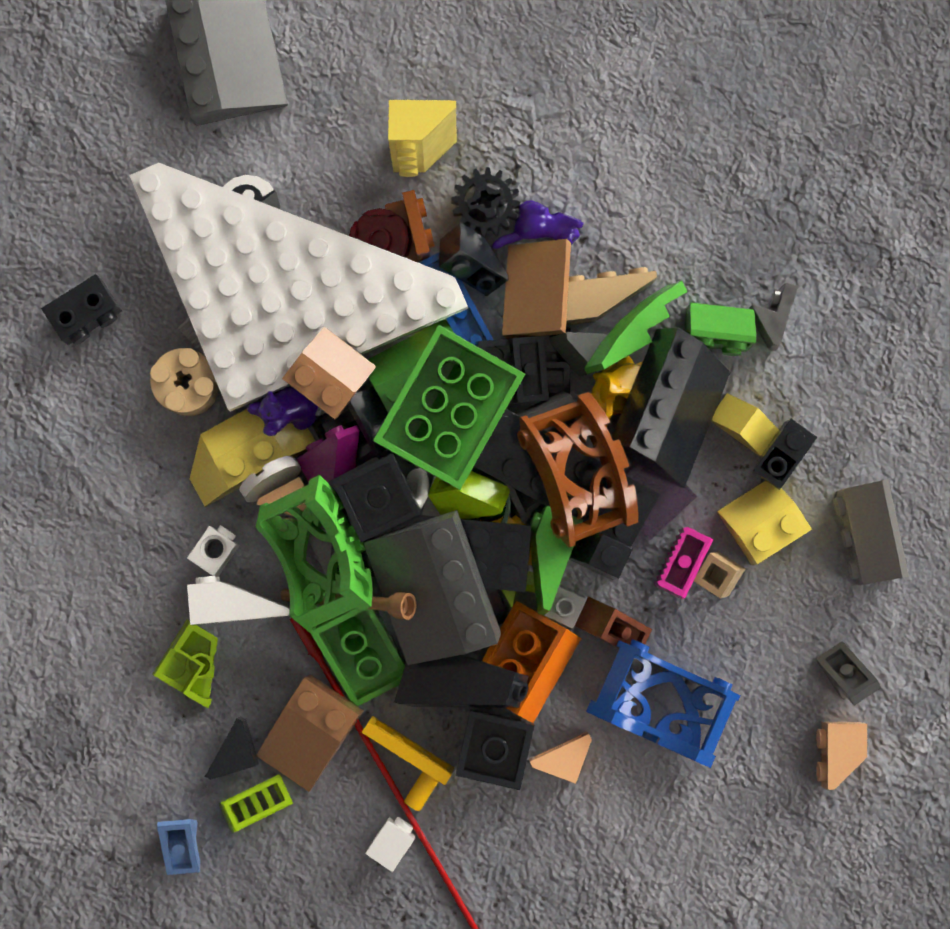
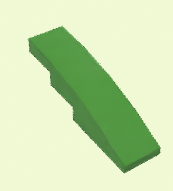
M679 281L664 286L641 301L624 316L600 343L584 368L586 373L589 374L606 369L651 343L652 341L647 330L670 317L665 305L687 293L683 282Z

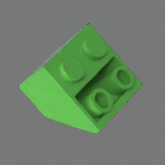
M690 303L686 308L684 331L703 342L709 350L710 348L720 349L723 355L741 356V352H746L756 343L755 313L753 309Z

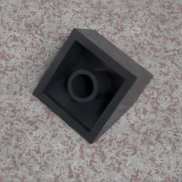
M374 387L356 393L337 419L324 413L312 424L318 438L323 440L326 439L324 434L335 427L342 425L345 430L357 425L359 440L356 467L375 457L380 459L390 453L389 450L373 442L388 415Z

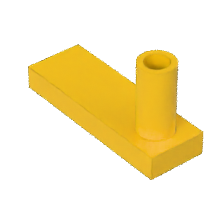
M375 716L371 717L362 731L364 735L422 771L404 800L409 807L416 811H421L438 782L446 785L455 767Z

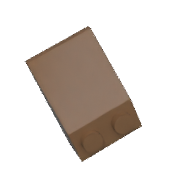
M310 674L302 680L286 704L256 756L310 792L364 710Z

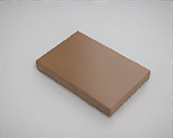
M568 239L508 246L506 271L508 281L505 285L502 336L506 339L566 333L571 242Z

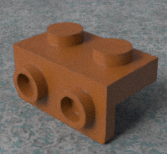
M415 190L402 192L403 200L388 203L385 205V209L401 216L410 228L412 243L407 259L415 262L424 261L430 257L429 248L435 247L431 229L424 230L422 218L427 217L423 198H416Z

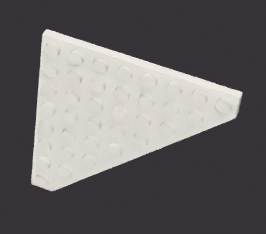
M161 163L154 164L129 175L230 412L267 396L268 391L275 393L291 386L282 378L323 327L363 355L468 309L456 278L441 271Z

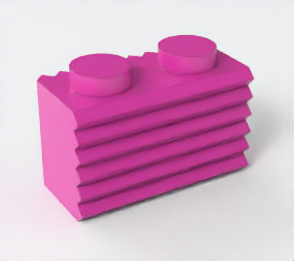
M689 527L678 530L677 540L673 541L674 546L670 547L671 552L667 553L666 563L662 564L663 569L659 570L660 575L656 576L657 581L654 582L655 587L680 599L686 598L713 541L710 537Z

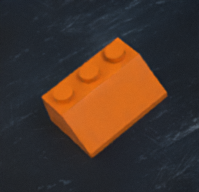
M516 601L500 628L501 636L498 644L489 647L482 661L529 676L527 680L528 692L525 699L520 703L519 708L506 709L534 723L582 638Z

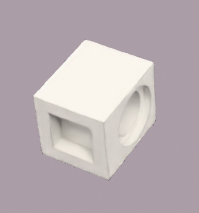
M222 525L218 529L209 526L187 559L212 576L218 577L240 545L233 541L236 535ZM214 540H219L223 544V553L218 558H212L208 554V546Z
M389 817L365 854L393 872L415 840L416 835L411 832L413 827L400 817H397L395 821Z

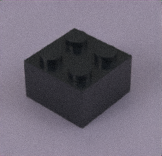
M470 709L456 776L520 790L535 725L531 722Z

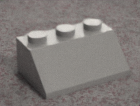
M881 480L836 491L837 497L834 498V507L837 516H842L844 529H841L840 533L844 548L849 549L851 560L847 561V568L851 580L855 579L856 585H864L909 577L889 480Z

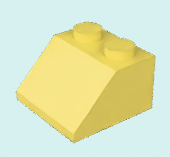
M766 480L717 511L751 565L759 564L812 530L795 502L782 488L780 490Z

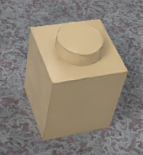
M719 551L709 553L694 582L717 597L724 598L731 594L746 568Z

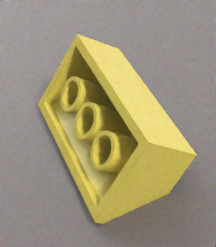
M389 100L388 141L393 172H399V175L403 177L418 176V172L425 173L457 142L456 101Z

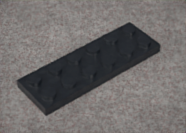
M506 409L474 467L536 501L550 506L541 476L527 450H524L519 444L517 433L520 431V416ZM539 431L545 443L550 444V438L545 435L547 431ZM572 446L567 458L564 475L577 486L590 492L592 477L602 464L596 458L581 454ZM626 476L628 486H635L638 523L628 527L622 523L599 533L631 547L660 494ZM602 477L600 481L599 495L600 487L604 486V488L608 489L605 477ZM587 506L585 515L580 518L583 522L589 520L590 506ZM573 509L571 512L572 516L578 517V511ZM599 509L598 516L608 513L612 510Z
M345 508L341 509L351 526L352 522ZM418 515V516H416V517H414V518H412V519H410V520H408V521H406V522H403V523H401V524H399V525H397V526H395V527H393V528H391V529H389V530H387V531H384V532H382V533H380V534H378V535H376V536H374V537H377V536H380V535H383V534H386V533H389V532H392V531H395V530H398V529H401V528H404V527H407V526H410V525H413V524H416V523H419V522H422V521H425V520H428V519H431V518H434V517H437V516ZM460 519L484 587L526 592L532 526ZM333 545L331 547V557L335 553ZM365 550L361 552L365 569L370 568L371 577H375Z

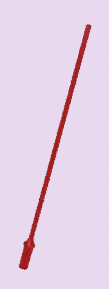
M293 618L289 619L307 649L308 655L318 662L333 690L345 697L326 665L322 652L311 633ZM357 720L354 725L467 923L471 929H478L411 810L404 802V798L369 737L362 733L364 729L359 720Z

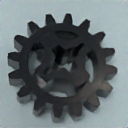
M486 167L485 174L480 175L477 169H473V178L471 179L464 174L462 176L464 186L455 185L454 191L459 196L451 197V204L459 206L453 210V216H462L459 223L468 224L474 231L481 230L483 237H486L487 231H492L495 237L498 236L499 227L506 231L509 230L510 225L507 220L516 221L517 214L512 209H519L520 201L513 200V198L519 195V190H510L513 183L512 178L503 181V171L499 170L494 176L491 175L490 167ZM486 183L493 184L500 189L495 190L487 186ZM474 187L475 193L473 197L464 202L467 193ZM482 197H486L487 201H491L490 208H485L484 204H481ZM507 203L505 212L500 218H497L496 212L498 208ZM476 215L484 219L485 222L477 221L472 216Z

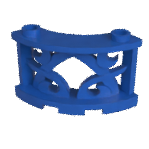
M632 639L629 645L618 640L616 646L620 649L596 702L590 701L586 712L656 743L659 737L658 745L711 768L716 757L713 755L734 704L736 701H739L741 695L731 691L733 684L717 677H714L713 682L708 681L649 654L648 650L650 647ZM634 658L639 660L642 665L638 673H635L630 668ZM651 663L668 671L651 674ZM629 669L631 678L636 681L631 685L625 681ZM683 678L701 686L694 688L690 692ZM671 682L682 701L685 713L667 714L656 723L654 728L650 727L651 709L648 701L640 692L657 684ZM621 687H623L625 690L618 696ZM707 693L715 694L722 698L714 719L699 717L698 710L706 711L713 707V705L704 704L702 700L703 696ZM634 697L642 706L641 713L636 716L631 714V708L637 705L630 701ZM674 720L687 721V726L678 723L680 731L676 734L672 733L669 729L670 723ZM700 724L711 725L700 749Z

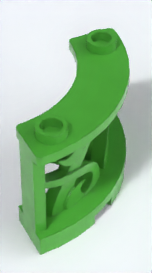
M320 475L310 479L309 485L270 504L264 503L260 505L256 522V529L275 551L286 575L290 594V617L308 632L316 630L317 625L355 608L363 611L372 606L370 568L365 569L361 552L366 549L353 525L350 526L341 510L344 506L340 497ZM305 503L306 508L302 511L297 506ZM287 511L296 519H282L279 515ZM323 526L326 532H324L319 527ZM310 533L319 540L332 542L335 553L328 563L327 576L306 561ZM336 594L342 595V597L335 599ZM325 598L324 605L317 607V604L321 603Z

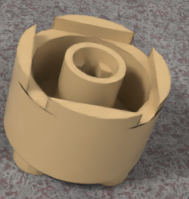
M191 348L171 350L162 355L151 368L150 384L153 395L169 411L177 415L192 417L206 412L213 406L219 392V387L206 357ZM185 376L191 379L188 382L190 386L188 389L179 386L182 383L181 379Z

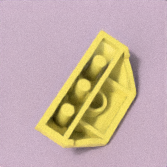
M247 408L200 434L189 479L203 505L207 507L236 491L250 474L255 473L258 476L262 473V467L265 464L284 456L295 458L306 452L305 447L315 442L309 428L298 430L292 423H289L275 436H267L263 432L265 427L264 421L260 417L250 414Z

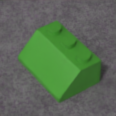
M446 319L434 323L368 359L376 366L368 378L387 413L391 410L438 325L453 332Z

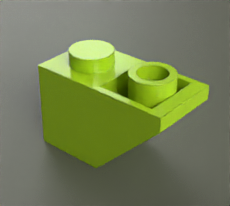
M471 471L461 490L435 477L428 496L440 515L457 510L460 519H473L501 514L510 490L501 483Z

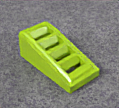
M280 774L219 803V806L231 832L234 833L294 803ZM271 785L274 786L281 801L277 805H275L267 788ZM261 791L268 806V809L264 811L255 794ZM246 797H249L256 812V815L252 817L243 800ZM234 803H237L244 818V821L240 823L231 806Z

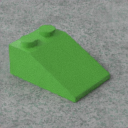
M355 608L317 625L316 630L310 632L350 701L355 705L360 706L400 684L406 664L378 610L365 609L360 611L358 608Z

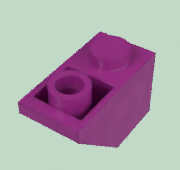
M342 425L335 427L324 434L325 440L319 439L305 447L307 453L299 457L297 461L308 482L318 475L329 482L356 468L359 440L357 425L345 430Z

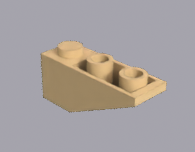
M646 267L629 270L627 275L616 276V272L609 271L597 274L595 279L585 280L583 275L569 277L566 326L598 321L653 284L657 278L656 271L648 272Z

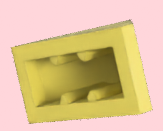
M728 393L717 406L711 420L712 423L758 456L763 454L779 431L759 408Z

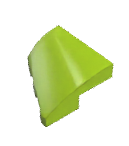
M186 619L152 675L202 706L209 708L212 700L210 695L212 678H214L215 671L214 655L217 651L218 638L198 625H190V620Z

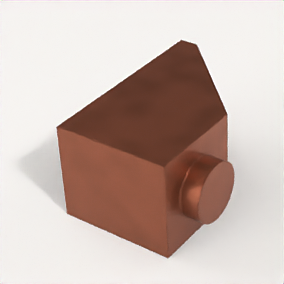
M589 596L575 624L579 629L620 649L616 646L618 640L629 645L632 639L645 644L652 631L651 628L619 610Z

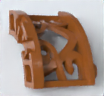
M590 392L578 395L577 401L531 418H528L527 415L520 417V431L517 433L520 446L529 453L543 481L552 513L550 523L552 532L556 538H561L568 548L575 546V542L619 524L624 523L628 527L638 523L635 486H628L624 468L629 467L625 452L619 439L613 441L606 427L610 420ZM577 418V420L574 423H572L569 428L563 423L571 419ZM554 426L563 436L561 437L555 432H547L545 435L551 440L550 444H547L539 431ZM589 437L594 446L593 448H588L582 442L587 441L586 439ZM572 446L581 454L592 458H599L602 466L592 477L590 492L577 486L564 475L567 458ZM602 477H605L608 489L604 488V486L600 487L599 495L600 481ZM587 506H590L589 520L574 525L572 510L576 509L578 511L577 519H580L585 515ZM599 509L612 510L608 513L598 516Z

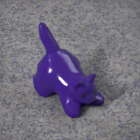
M528 200L519 207V215L515 221L513 233L499 237L492 244V248L499 249L522 239L540 238L568 239L572 245L580 236L579 230L576 228H582L584 223L575 217L561 212L550 214L548 208L543 204Z
M289 386L274 395L272 391H268L267 396L262 401L249 404L247 411L264 421L265 427L263 432L265 435L275 436L289 423H292L298 430L309 428L317 418L316 412L319 407L292 386Z

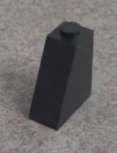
M596 533L576 541L569 560L611 580H616L620 578L633 548L608 536Z

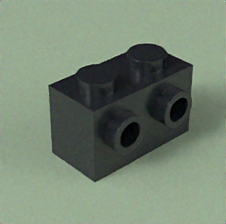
M97 274L41 308L61 341L67 345L71 343L78 345L90 337V331L98 326L101 328L109 326L117 320L118 317L116 315L122 312L109 289Z

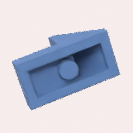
M197 820L157 822L167 875L200 872V858L196 842Z

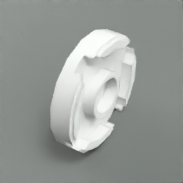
M291 456L277 458L262 467L263 472L258 476L255 473L250 474L242 482L239 490L246 502L258 501L260 497L294 480L299 475L301 467L296 459Z

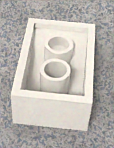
M220 577L196 578V584L187 585L190 625L290 616L289 606L230 583L220 582Z

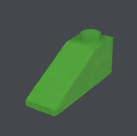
M546 506L540 513L535 512L530 522L533 532L530 550L537 613L543 616L552 607L574 547L568 548L561 538L558 539L553 534L550 524L552 520L550 506ZM572 516L574 525L583 522L582 519Z

